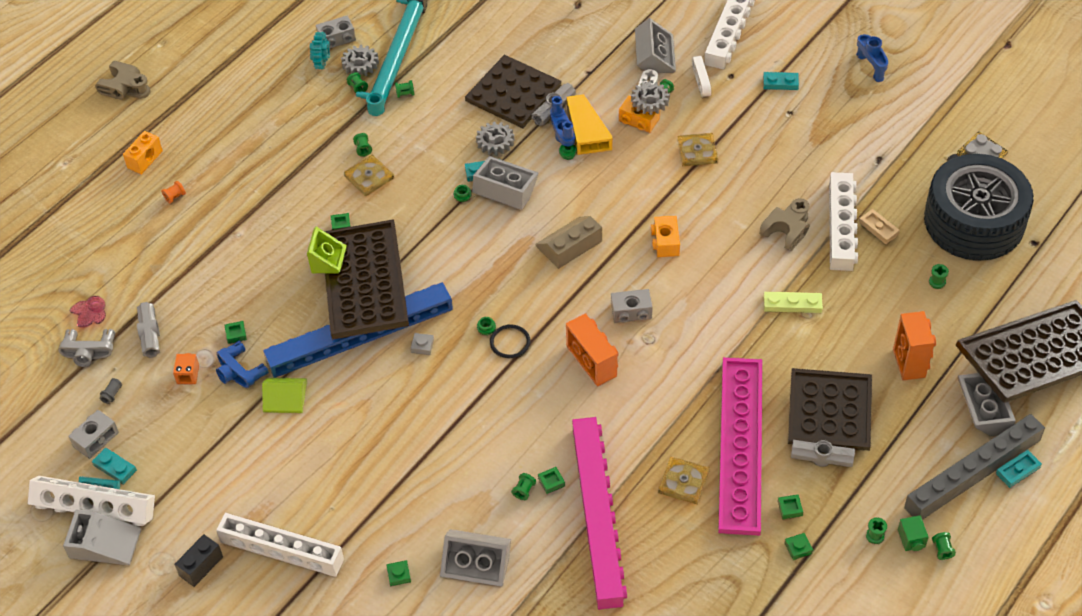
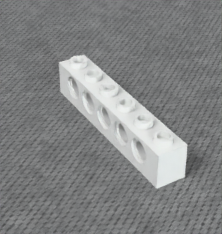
M727 0L705 52L704 65L725 69L726 64L730 63L731 52H734L736 49V40L740 39L741 28L744 29L746 24L745 18L749 17L750 6L754 5L755 0Z
M831 172L830 270L853 271L854 264L858 263V252H855L858 238H854V234H857V223H854V220L857 219V209H854L857 203V195H853V192H856V181H853V173Z
M37 476L29 482L28 504L35 505L37 509L52 508L55 509L54 511L61 513L67 511L75 513V510L93 511L123 522H132L135 526H144L153 519L155 495L44 476ZM50 492L54 494L55 499L51 497ZM69 495L74 498V502L70 500ZM89 498L92 499L94 505L89 503ZM108 501L112 503L113 509L109 507ZM127 505H130L132 507L133 512H130L128 510Z
M228 513L224 514L216 530L219 540L223 544L334 577L337 576L344 561L340 546Z

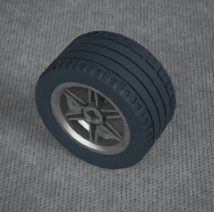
M966 154L955 157L940 166L932 178L924 211L926 229L934 242L954 256L977 261L992 260L1004 256L1016 248L1023 238L1034 202L1033 189L1023 172L1002 158L987 154Z

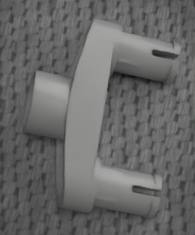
M67 329L58 349L62 356L72 358L76 365L87 367L93 359L105 358L111 355L115 331L104 329L101 341H76L77 331L71 329L70 332Z

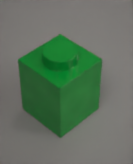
M921 515L900 519L897 530L905 551H919L925 548L929 536Z

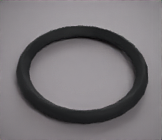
M513 324L503 325L492 333L490 346L493 352L500 357L516 358L528 350L530 336L523 327ZM507 328L518 329L526 336V346L516 354H503L494 346V338L498 332Z

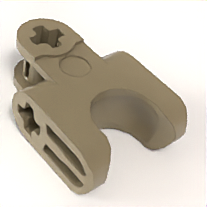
M113 61L109 65L114 78L99 79L95 84L99 94L122 100L126 94L136 98H145L151 92L150 87L146 85L148 82L147 77L141 74L137 67L118 61Z
M798 198L793 200L785 211L776 207L762 222L759 234L769 237L774 232L785 233L784 248L792 251L809 230L810 225L806 223L810 207L809 202Z

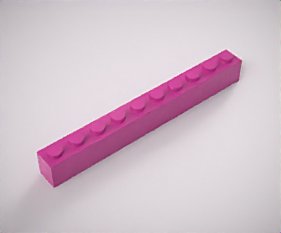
M596 417L572 419L597 608L600 610L623 607L624 599L627 598L626 585L622 586L621 580L624 579L623 566L619 567L618 561H621V550L616 548L615 542H619L617 529L613 530L616 518L615 512L610 510V506H613L612 493L608 494L607 488H610V478L605 476V471H608L607 459L602 458V454L605 453L604 441L600 442L599 438L602 436V426L597 424Z

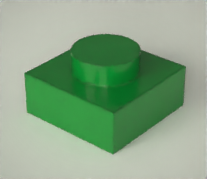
M349 213L330 215L332 230L351 227Z
M244 321L224 324L228 344L247 340Z
M557 467L538 474V479L546 494L565 487V481Z
M799 494L778 497L782 519L803 516Z
M805 533L785 539L784 543L793 560L813 554V548Z
M407 560L386 564L390 587L411 583Z

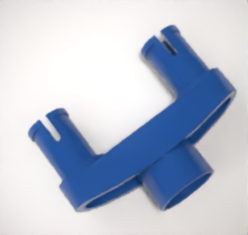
M867 34L860 35L857 39L858 49L856 55L859 59L867 58L875 70L873 79L876 82H882L885 71L888 68V58L881 48L882 40L879 37H871Z
M554 96L552 98L550 117L555 131V139L564 146H572L575 144L573 124L569 121L563 109L562 98Z
M237 341V343L217 351V358L221 366L216 369V373L224 384L234 380L242 387L248 388L269 372L263 363L250 371L245 370L234 359L235 356L245 352V347L241 341Z

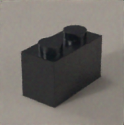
M203 534L174 565L179 577L195 587L223 558L219 544Z

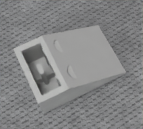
M75 510L63 547L70 559L130 566L141 527L98 512Z

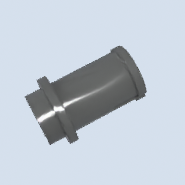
M112 378L105 390L100 392V400L106 404L115 400L114 396L122 387V383L118 379Z

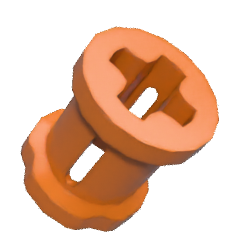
M175 181L171 187L161 190L163 197L170 204L173 203L175 198L186 194L179 181Z

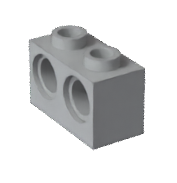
M348 15L316 25L317 32H325L327 41L330 42V48L356 41L354 27Z

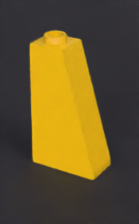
M585 95L566 97L569 121L573 124L577 155L611 151L613 145L612 135Z

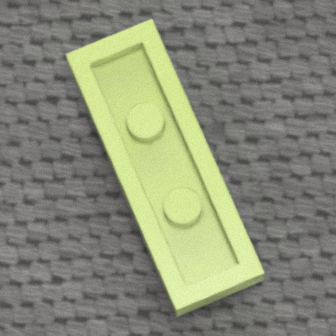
M764 292V312L822 313V293Z

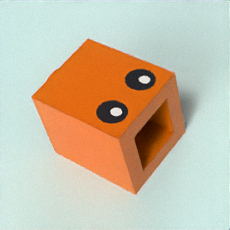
M176 354L173 371L176 383L196 384L199 371V362L196 354Z

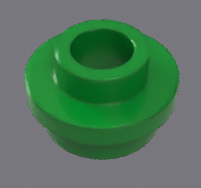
M561 145L559 148V154L565 160L573 159L577 153L575 145Z
M458 185L453 195L457 201L465 202L471 198L472 192L467 185Z
M482 317L477 323V330L482 335L492 334L496 330V323L490 317Z

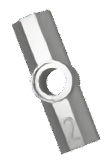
M563 84L555 93H550L546 96V101L532 114L535 124L541 126L551 119L550 110L554 96H560L563 101L562 106L567 103L566 97L576 95V90L571 84Z
M143 302L137 307L139 321L137 323V330L141 340L143 356L153 358L160 353L158 336H160L159 326L155 317L154 305Z
M793 440L791 458L813 461L820 467H825L828 464L853 467L855 449L832 446L830 442L825 440L818 441L817 443Z

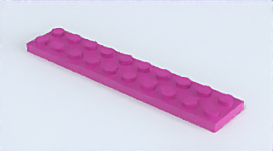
M723 357L718 533L760 536L762 359Z

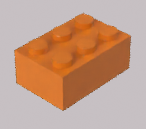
M924 311L900 315L893 351L902 380L926 378L927 371L930 369V360L933 358L936 337L931 333L930 319L926 318Z
M585 313L567 322L566 346L598 387L617 377L618 351L615 346L610 345L605 333L599 331L594 319H590Z

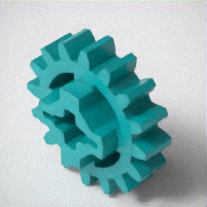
M315 32L314 40L310 43V60H313L315 69H325L326 61L330 58V42L327 41L325 32Z

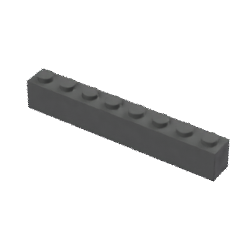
M1029 414L908 494L904 509L912 517L921 515L923 520L1041 441L1045 427L1032 414Z

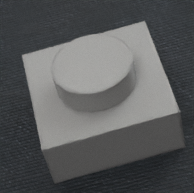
M414 333L411 353L431 355L434 335Z

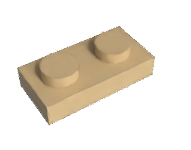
M874 209L859 219V223L885 244L899 235L900 230Z

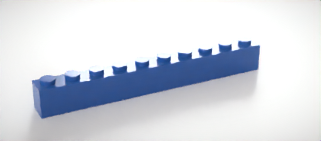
M443 282L405 296L409 326L453 310L452 298ZM325 325L320 329L264 349L263 352L273 378H276L407 327L332 340L330 325Z

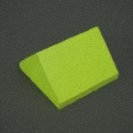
M317 226L313 230L307 251L311 273H339L346 245Z
M267 378L262 383L263 412L303 413L307 378Z

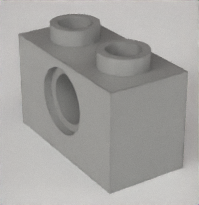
M649 289L611 293L614 323L652 319V302Z
M97 410L78 428L74 429L68 437L76 450L88 459H91L119 432L115 422Z

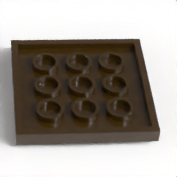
M504 54L465 96V101L523 129L532 119V114L546 101V96L550 93H555L562 85L561 80Z
M792 368L788 444H793V440L812 443L825 440L830 442L832 446L870 451L872 374Z

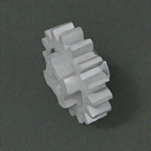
M360 45L359 48L353 46L352 50L348 48V53L343 52L341 61L346 73L351 72L352 74L357 72L360 76L361 74L367 76V72L373 73V69H377L379 59L378 53L374 51V48L369 50L368 45L365 48Z
M648 81V84L645 85L642 82L641 87L636 85L635 90H632V106L637 107V111L643 110V114L649 112L652 115L654 111L659 114L660 109L664 111L665 106L669 105L670 94H668V89H664L663 84L658 86V82L651 84Z
M494 121L493 125L486 123V127L481 126V131H477L476 143L478 148H482L483 153L488 151V155L494 153L497 156L498 152L504 154V150L510 151V146H514L515 137L513 129H509L508 124L503 126V122H500L497 125Z

